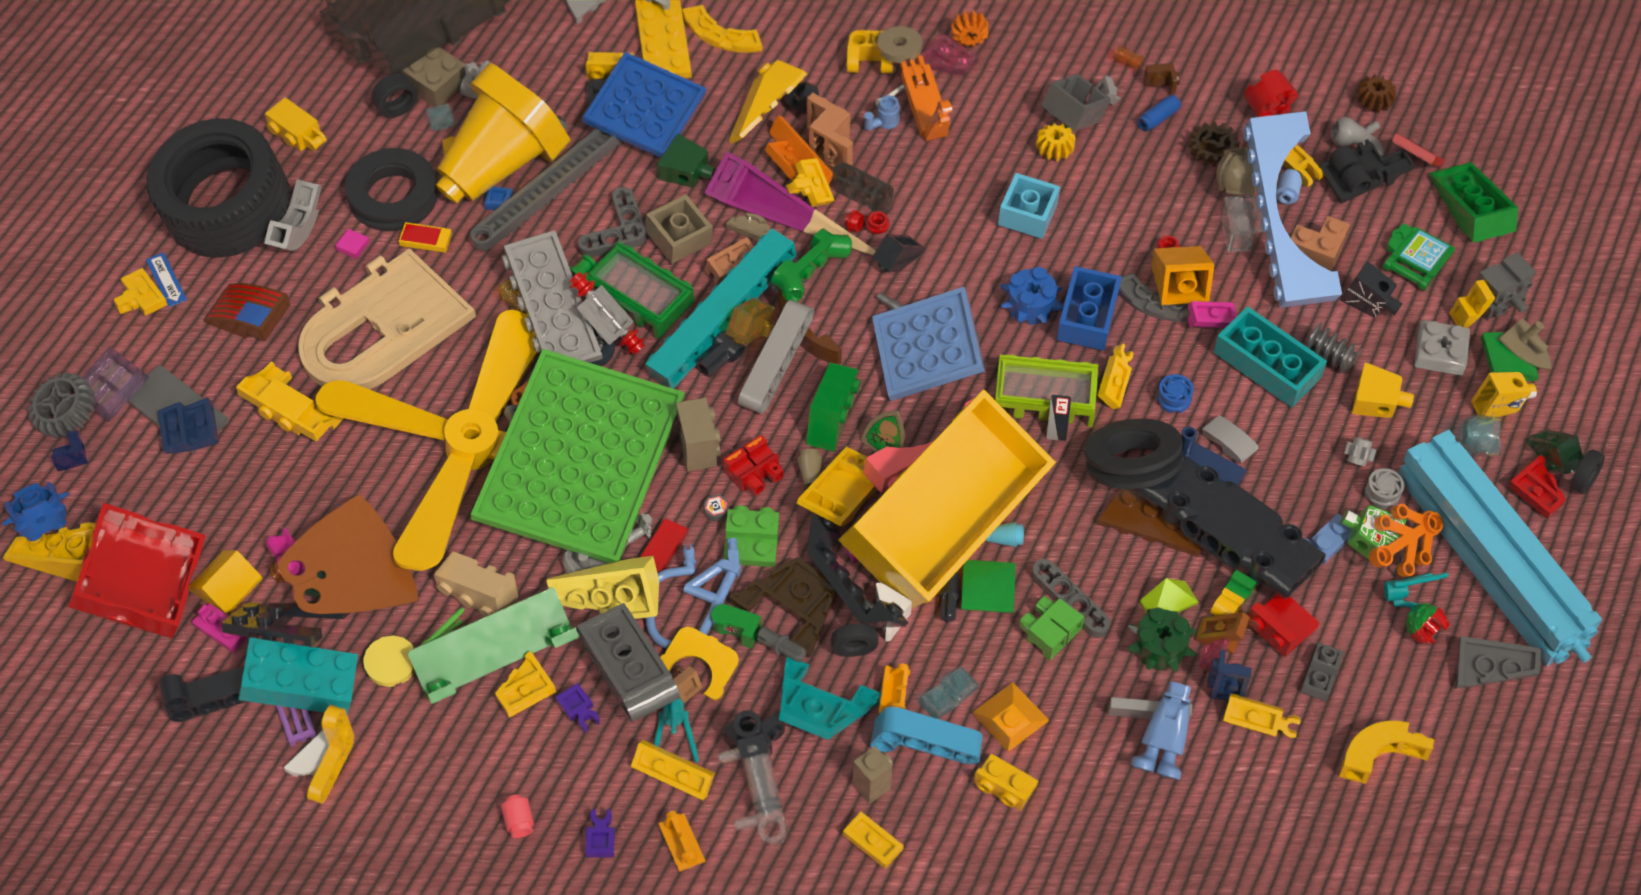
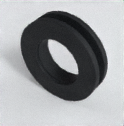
M385 148L369 153L353 165L346 178L345 190L351 212L358 221L375 230L399 231L403 230L405 222L418 224L432 212L438 199V188L435 186L437 183L431 164L420 154L408 149ZM389 176H402L415 183V188L409 196L394 203H382L368 195L373 184Z
M1128 419L1106 425L1095 431L1087 439L1084 449L1089 476L1099 484L1118 489H1139L1162 483L1173 477L1181 469L1184 461L1182 438L1179 431L1168 423L1153 419ZM1130 449H1148L1154 451L1146 456L1138 458H1120L1114 456L1122 451Z

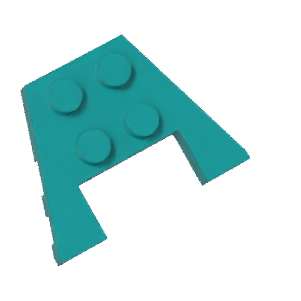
M787 656L784 666L779 712L780 721L829 740L880 704L881 693L863 685H860L852 700L849 701L802 682L808 673L810 664L802 661L797 662Z

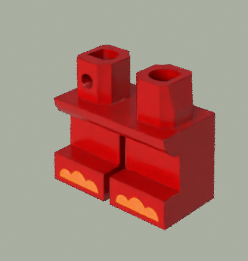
M762 434L744 445L743 448H739L723 459L724 473L742 492L748 490L754 496L760 494L765 489V483L762 481L765 477L768 476L773 483L780 481L784 477V470L779 464V455L773 453L768 447L767 440Z

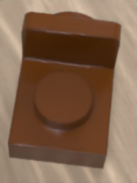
M1173 63L1147 65L1143 81L1145 87L1168 85L1171 95L1175 94L1176 87L1180 85L1179 72H1175Z

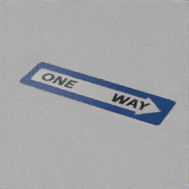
M160 253L147 258L146 261L168 306L171 307L186 301L187 298L165 254Z

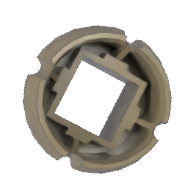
M1248 147L1224 151V156L1216 169V180L1220 191L1226 188V193L1255 194L1257 187L1253 186L1252 183L1253 167L1248 162Z

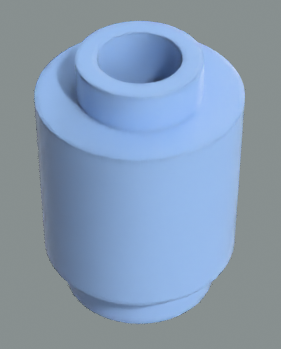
M1287 169L1279 176L1276 187V199L1279 202L1292 204L1298 200L1302 184L1299 172Z

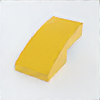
M1484 280L1475 281L1467 296L1456 300L1449 314L1456 326L1468 328L1489 308L1495 297Z

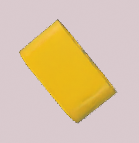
M857 30L850 34L847 73H858L859 61H881V73L892 74L893 62L883 58L877 48L878 37L883 31Z

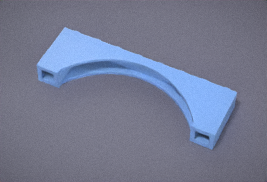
M1306 112L1250 118L1243 128V137L1245 141H1248L1249 146L1247 152L1248 162L1253 167L1252 183L1253 186L1257 187L1256 205L1258 209H1261L1262 213L1260 220L1261 230L1265 232L1267 239L1265 241V251L1267 255H1270L1271 260L1269 272L1271 278H1274L1275 281L1274 298L1279 302L1280 308L1336 301L1342 295L1338 271L1331 272L1318 265L1295 245L1287 234L1277 209L1276 185L1282 164L1288 153L1298 143L1305 142L1310 135Z

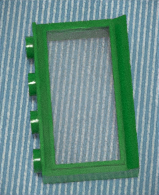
M619 241L586 276L588 281H595L593 287L595 290L602 285L625 312H632L635 323L639 327H643L646 322L651 324L654 330V338L657 340L694 303V289L690 283L680 280L668 269L659 267L650 258L643 257L631 246H626Z

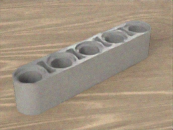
M793 300L787 302L741 390L738 399L740 406L760 414L766 411L814 316L813 308Z

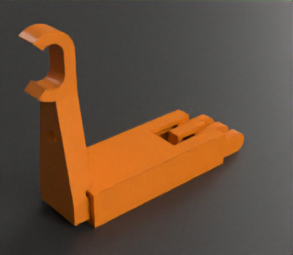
M922 55L916 58L918 64H915L914 59L911 61L908 59L909 66H907L904 60V62L899 63L902 71L901 80L920 136H924L926 141L948 136L950 125L948 113L952 112V107L948 99L942 101L930 64L925 65Z

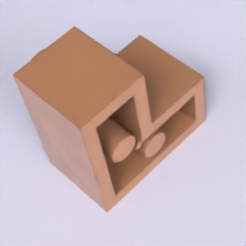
M1327 216L1320 233L1297 224L1291 240L1307 257L1331 271L1344 245L1350 224Z

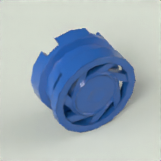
M1171 374L1164 377L1159 385L1157 403H1160L1163 410L1172 414L1176 411H1179V413L1186 411L1190 407L1194 393L1192 382L1179 374Z

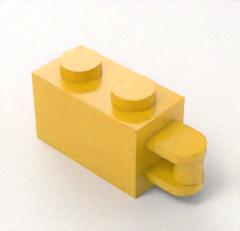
M287 98L282 99L265 113L268 130L273 135H279L290 147L294 146L299 151L307 147L315 151L321 144L327 141L319 129L318 121Z

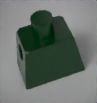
M680 134L676 135L657 164L659 180L691 188L696 186L701 177L711 181L717 169L708 165V151Z

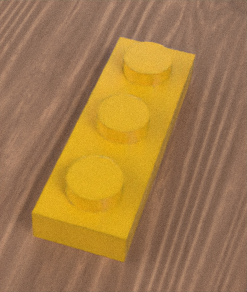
M645 740L639 742L631 767L701 800L707 798L715 776L714 772Z

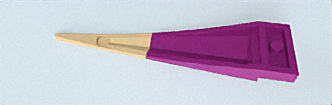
M729 152L725 153L704 192L707 196L729 207L746 213L758 214L767 220L811 235H815L822 228L832 234L848 235L852 240V249L872 256L876 252V250L794 194H789L787 189L750 163Z

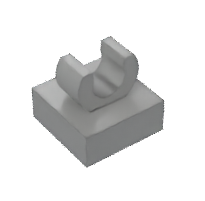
M1104 76L1094 86V88L1099 89L1111 98L1110 104L1116 105L1121 99L1120 96H1117L1118 88L1114 86L1112 77Z

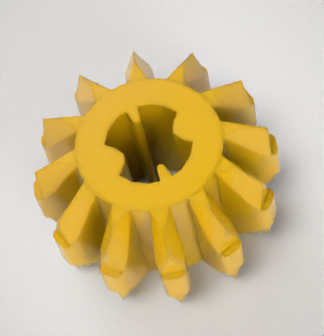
M1055 122L1052 126L1045 124L1043 129L1039 130L1037 134L1036 147L1040 152V156L1047 155V160L1055 158L1058 162L1060 157L1066 160L1069 154H1072L1076 138L1072 134L1071 128H1065L1064 123L1060 126H1057Z

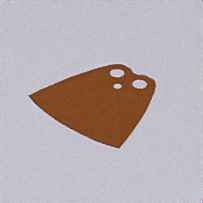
M360 494L313 525L284 553L278 563L281 576L294 588L293 598L298 607L308 613L364 612L419 601L411 571L399 567L394 561L393 550L397 543L378 513ZM294 560L301 561L305 566L304 573L299 576L291 574L288 569L289 563ZM324 571L326 578H318L317 572ZM309 588L318 590L320 600L314 604L306 602L303 596L305 590Z

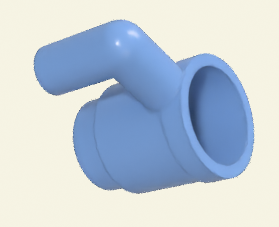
M886 95L880 99L876 118L873 119L871 112L864 114L865 130L870 131L879 126L884 129H893L899 124L900 106L896 97Z

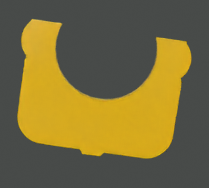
M692 627L680 629L665 654L660 656L661 660L669 672L677 661L686 657H696L705 661L712 671V681L709 688L703 694L714 701L719 700L723 696L724 687L738 666L739 658L737 653L718 642V639L715 637L707 636Z

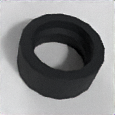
M395 73L384 77L375 85L372 90L371 99L381 115L387 118H395L404 115L414 107L418 100V92L409 77L404 74ZM404 89L398 98L385 102L392 93Z

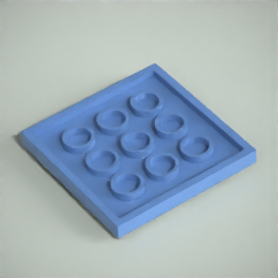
M965 287L872 316L887 393L891 401L985 371Z

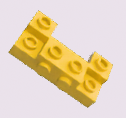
M270 362L257 374L245 377L237 385L238 395L259 408V414L266 420L272 419L287 432L292 431L298 436L302 433L316 442L329 427L335 429L344 419L323 413L318 407H315L313 400L286 385L292 379L291 373L288 371L284 372L275 367L273 362Z

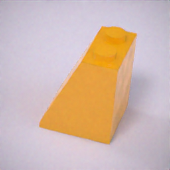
M1201 246L1153 249L1151 267L1161 305L1189 304L1191 301L1209 302L1214 263Z

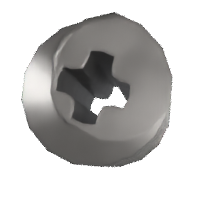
M1318 323L1308 337L1307 348L1312 351L1315 350V353L1320 357L1323 356L1327 363L1332 360V367L1340 366V372H1347L1356 363L1362 348L1354 352L1355 343L1346 347L1347 338L1338 342L1339 333H1335L1330 337L1331 328L1328 327L1322 332V323Z

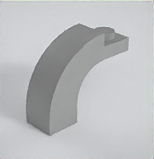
M297 179L286 215L279 222L270 220L264 244L291 251L301 247L309 237L319 213L316 206L322 186Z

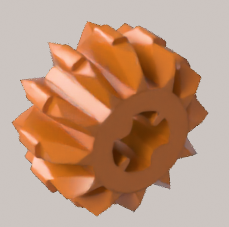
M964 10L963 15L956 14V18L951 23V36L953 40L957 42V45L963 44L965 48L968 45L975 47L976 43L983 44L984 39L988 38L989 33L987 18H984L982 12L976 14L975 10L971 13H967Z

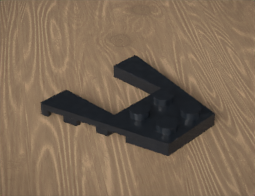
M249 602L243 604L240 609L233 612L231 616L221 623L222 633L251 637V634H262L263 640L271 641L272 637L283 638L284 643L296 644V640L305 641L306 647H312L322 639L321 627L284 625L294 617L344 619L350 613L316 614L301 610L297 603L258 604L256 602Z

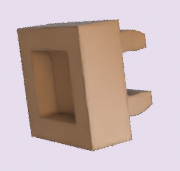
M690 666L686 669L679 668V675L673 679L679 690L680 699L684 703L703 688L696 670Z

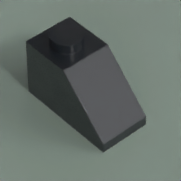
M886 234L872 258L878 262V267L885 272H901L924 253L926 248L909 235Z

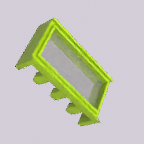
M1012 354L1000 355L995 401L1001 407L1014 408L1015 418H1023L1025 410L1039 411V420L1047 421L1049 419L1051 396H1070L1071 406L1068 424L1073 423L1075 415L1088 416V427H1093L1099 364L1069 362L1061 359L1049 360L1039 357H1020Z

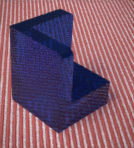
M78 430L67 433L69 445L53 449L51 457L58 472L88 464L84 443Z

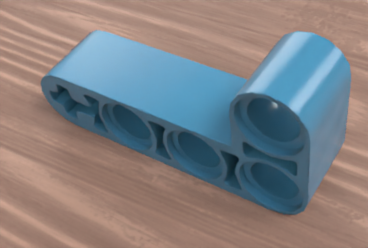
M886 707L874 721L870 746L872 748L876 746L880 752H891L898 745H902L960 763L977 764L980 761L983 735L979 731L906 709Z

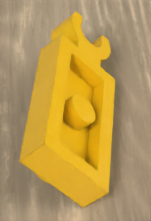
M1124 343L1115 346L1114 355L1109 356L1097 395L1113 410L1121 407L1132 370L1128 365V361L1132 360L1133 352L1124 353Z
M1231 693L1223 721L1276 736L1279 729L1286 736L1295 738L1297 731L1289 729L1288 725L1290 723L1300 724L1301 718L1296 715L1284 717L1282 716L1283 708Z

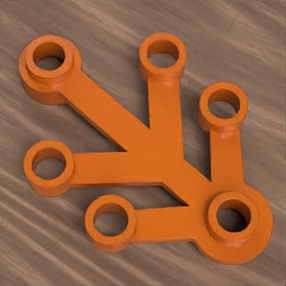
M1398 504L1391 509L1392 517L1395 520L1408 519L1418 525L1410 528L1392 520L1388 515L1376 517L1374 525L1378 531L1389 530L1401 536L1387 546L1374 547L1369 553V561L1378 568L1389 566L1393 561V554L1406 546L1404 562L1399 563L1397 566L1398 574L1405 578L1414 575V561L1418 566H1425L1431 563L1433 536L1443 529V519L1436 512L1425 511L1420 514L1408 509L1405 504ZM1423 535L1421 551L1416 552L1418 538Z

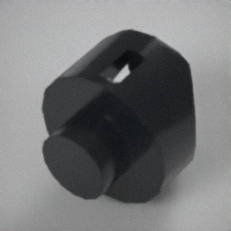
M800 82L787 94L786 102L792 109L802 114H807V98L812 93L819 96V89L809 82Z

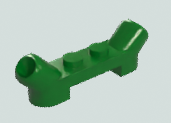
M822 228L813 236L809 252L797 263L786 259L774 272L771 283L781 289L785 301L793 300L798 302L805 293L803 281L805 279L809 280L818 267L822 268L828 258H847L852 250L851 238L848 235L832 234Z

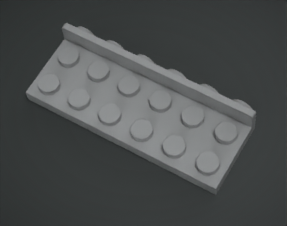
M556 231L505 245V255L502 256L505 269H510L513 275L509 276L513 290L518 289L520 295L517 297L520 310H525L528 316L524 320L528 332L533 331L535 335L532 342L536 353L546 349L588 363L602 359V353L591 324L582 317L581 312L577 309L582 303L581 297H576L578 291L575 288L569 289L572 285L569 280L573 276Z

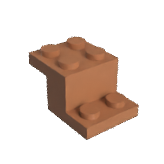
M812 93L807 98L809 147L827 167L847 178L852 173L853 142L850 141V113L830 103L826 98Z

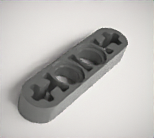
M1040 559L1034 563L1032 569V579L1055 602L1060 598L1071 607L1076 602L1085 604L1087 609L1079 612L1085 616L1082 629L1093 638L1104 637L1109 630V617L1053 562L1047 559ZM1040 569H1041L1042 571L1048 570V571H1049V572H1048V575L1045 574V573H1043V574L1040 575V574H1039V570H1040ZM1057 585H1064L1069 589V592L1058 594L1054 588ZM1093 622L1096 624L1103 623L1102 628L1100 626L1093 627Z

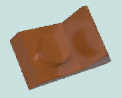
M1244 612L1204 617L1195 640L1213 648L1234 653L1238 641L1243 639L1250 618Z

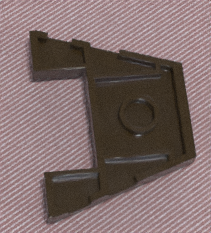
M796 557L771 571L770 575L760 581L755 580L739 593L737 591L729 596V602L739 609L750 612L764 596L769 598L804 623L803 627L790 641L802 646L807 651L806 657L810 658L837 592L822 573L799 557Z

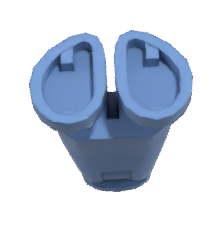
M1170 681L1168 691L1163 693L1164 697H1162L1157 705L1141 741L1142 744L1147 745V748L1142 755L1131 759V766L1154 773L1158 752L1162 749L1164 754L1156 774L1180 780L1181 771L1175 765L1176 755L1183 756L1186 744L1189 704L1191 703V700L1188 699L1191 691L1190 686Z

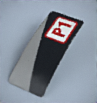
M1051 396L1047 439L1066 441L1071 406L1070 396Z

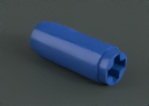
M1175 95L1167 96L1138 118L1137 123L1139 127L1145 132L1154 129L1181 108L1180 100Z

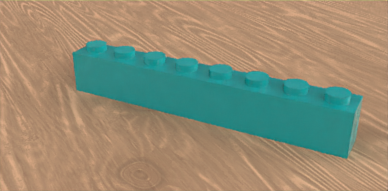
M772 228L766 235L761 236L757 245L751 251H748L743 256L742 261L728 272L726 278L712 289L711 294L697 305L689 318L681 322L676 332L666 338L662 347L656 353L650 355L646 363L649 376L663 386L674 389L695 367L696 360L713 346L715 339L723 331L729 330L771 284V279L776 269L786 259L792 261L797 256L794 242Z

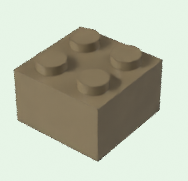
M432 43L403 67L401 72L409 77L416 87L418 97L438 110L460 91L461 83L466 76V64Z
M685 194L647 213L645 231L670 263L673 264L710 245L713 226Z
M707 398L676 403L677 428L687 472L717 467V456H721L719 446L721 441L718 427L715 428L714 425L715 413L713 407H708Z

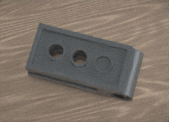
M625 603L577 625L578 632L582 637L580 638L582 646L631 722L681 698L671 673Z

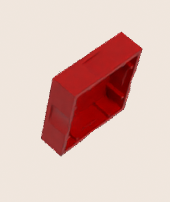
M103 503L97 516L68 607L173 638L180 624L189 594V582L197 567L206 535L172 524L155 522L138 513Z

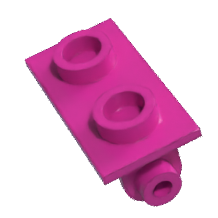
M283 528L282 536L272 535L268 537L266 546L273 556L277 557L276 561L279 563L281 557L296 540L286 528ZM294 560L289 563L288 569L291 574L299 576L304 573L305 566L301 561Z

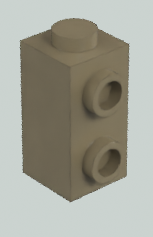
M876 746L853 761V786L869 804L891 789L893 762L887 753H881Z

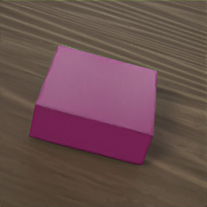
M348 229L335 246L337 251L357 259L370 242L367 236Z

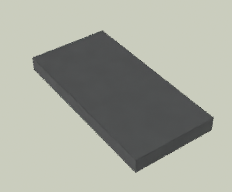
M158 365L123 395L124 401L159 429L158 410L178 402L187 406L203 399L161 365ZM213 406L217 432H219L229 423L228 417ZM197 450L188 451V452H190L191 454H193V453H194L195 451H197Z

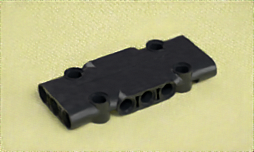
M1184 454L1183 465L1173 477L1162 483L1140 489L1139 496L1156 508H1163L1162 517L1166 522L1173 525L1180 524L1182 532L1188 538L1227 566L1237 569L1243 565L1246 567V576L1255 580L1258 585L1266 582L1268 588L1284 599H1287L1319 568L1326 557V553L1303 538L1302 531L1297 526L1292 524L1284 525L1281 516L1234 482L1221 481L1218 472L1214 468L1200 466Z

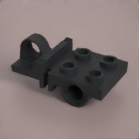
M1366 139L1365 146L1359 142L1358 147L1352 150L1349 146L1337 148L1331 153L1328 161L1319 164V168L1322 169L1324 179L1342 204L1382 186L1383 181L1387 187L1393 185L1400 175L1415 169V164L1404 148L1382 158L1373 143Z

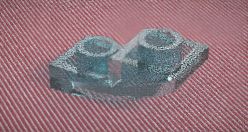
M960 667L942 678L940 685L922 695L918 703L931 717L940 719L978 689L979 684L963 667Z

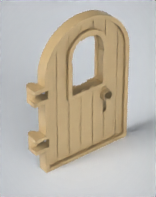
M410 248L389 263H386L385 259L380 255L365 265L369 277L343 295H340L338 290L333 287L318 298L322 309L310 318L302 330L298 346L300 359L308 376L320 386L331 381L344 380L371 389L393 377L476 317L475 310ZM379 267L385 272L381 277L375 271ZM333 299L339 304L334 309L329 303ZM366 320L373 325L375 330L380 331L381 336H384V338L347 363H332L324 356L329 346Z

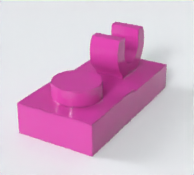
M1191 301L1187 306L1190 313L1187 318L1190 328L1193 326H1200L1201 328H1226L1238 316L1234 303Z
M210 603L204 605L197 612L198 616L192 621L195 628L231 653L248 638L222 633L221 623L229 616Z

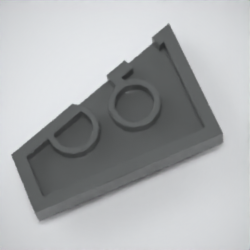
M1461 636L1458 641L1455 689L1536 677L1540 673L1541 648Z

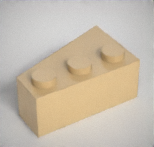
M452 551L434 574L437 589L446 596H454L465 607H473L478 610L483 617L519 601L514 574L509 572L505 576L496 573L497 569L491 565L486 569L477 566V560Z

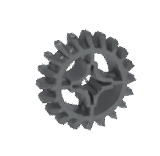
M65 372L63 375L56 373L54 378L48 376L46 383L39 382L41 387L38 390H33L35 396L29 398L31 405L27 407L30 413L28 417L34 427L44 435L55 438L60 437V435L67 438L69 432L76 434L78 427L84 428L83 422L90 420L89 413L95 411L92 405L96 403L93 397L95 393L89 386V383L75 373L72 375L68 372Z

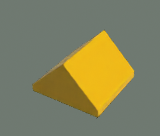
M223 550L189 585L188 590L226 615H229L263 578L237 550Z

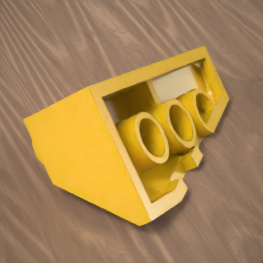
M780 60L771 64L766 62L758 70L760 74L752 83L729 142L733 144L742 139L762 120L763 117L760 114L765 115L778 104L777 100L786 93L789 94L807 73Z
M95 523L80 524V528L73 530L64 527L59 529L58 533L49 535L44 533L35 541H28L26 537L22 536L16 537L3 558L8 562L76 581Z

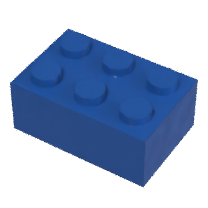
M1074 266L1059 323L1057 340L1105 351L1122 276Z

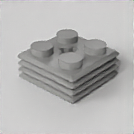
M1422 320L1418 329L1414 366L1462 376L1467 367L1470 329Z

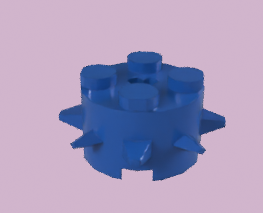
M1036 267L1034 269L1018 271L1012 275L1010 283L1001 284L1000 286L1008 295L1007 301L1001 304V307L1008 308L1012 317L1016 320L1018 318L1020 323L1023 321H1028L1030 325L1046 323L1053 311L1063 310L1064 306L1056 299L1057 293L1063 287L1057 286L1055 280L1044 268Z
M47 482L46 486L42 487L38 483L23 487L13 494L15 499L11 503H5V509L9 518L2 523V526L13 524L15 531L22 537H26L28 541L38 540L42 534L52 529H61L67 523L65 520L67 510L62 500L69 495V492L58 494L56 487L50 482Z

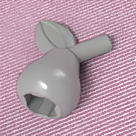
M1340 117L1334 122L1331 129V138L1337 146H1350L1359 142L1365 146V140L1369 139L1382 158L1385 156L1383 145L1376 137L1371 135L1380 128L1378 122L1374 121L1365 128L1350 117Z

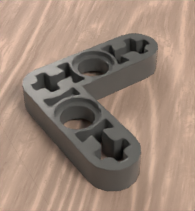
M617 188L612 194L613 206L620 226L582 235L578 240V248L581 255L587 254L593 258L608 254L617 245V242L614 244L606 242L610 237H616L619 242L632 248L645 243V227L634 194L629 188ZM621 197L625 198L627 205L623 206ZM625 214L635 215V218L632 220H625L623 218Z

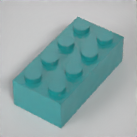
M1248 306L1217 336L1214 348L1216 355L1292 408L1322 378L1327 363L1325 359Z
M249 638L239 700L325 713L330 705L345 709L348 715L352 700L358 654Z

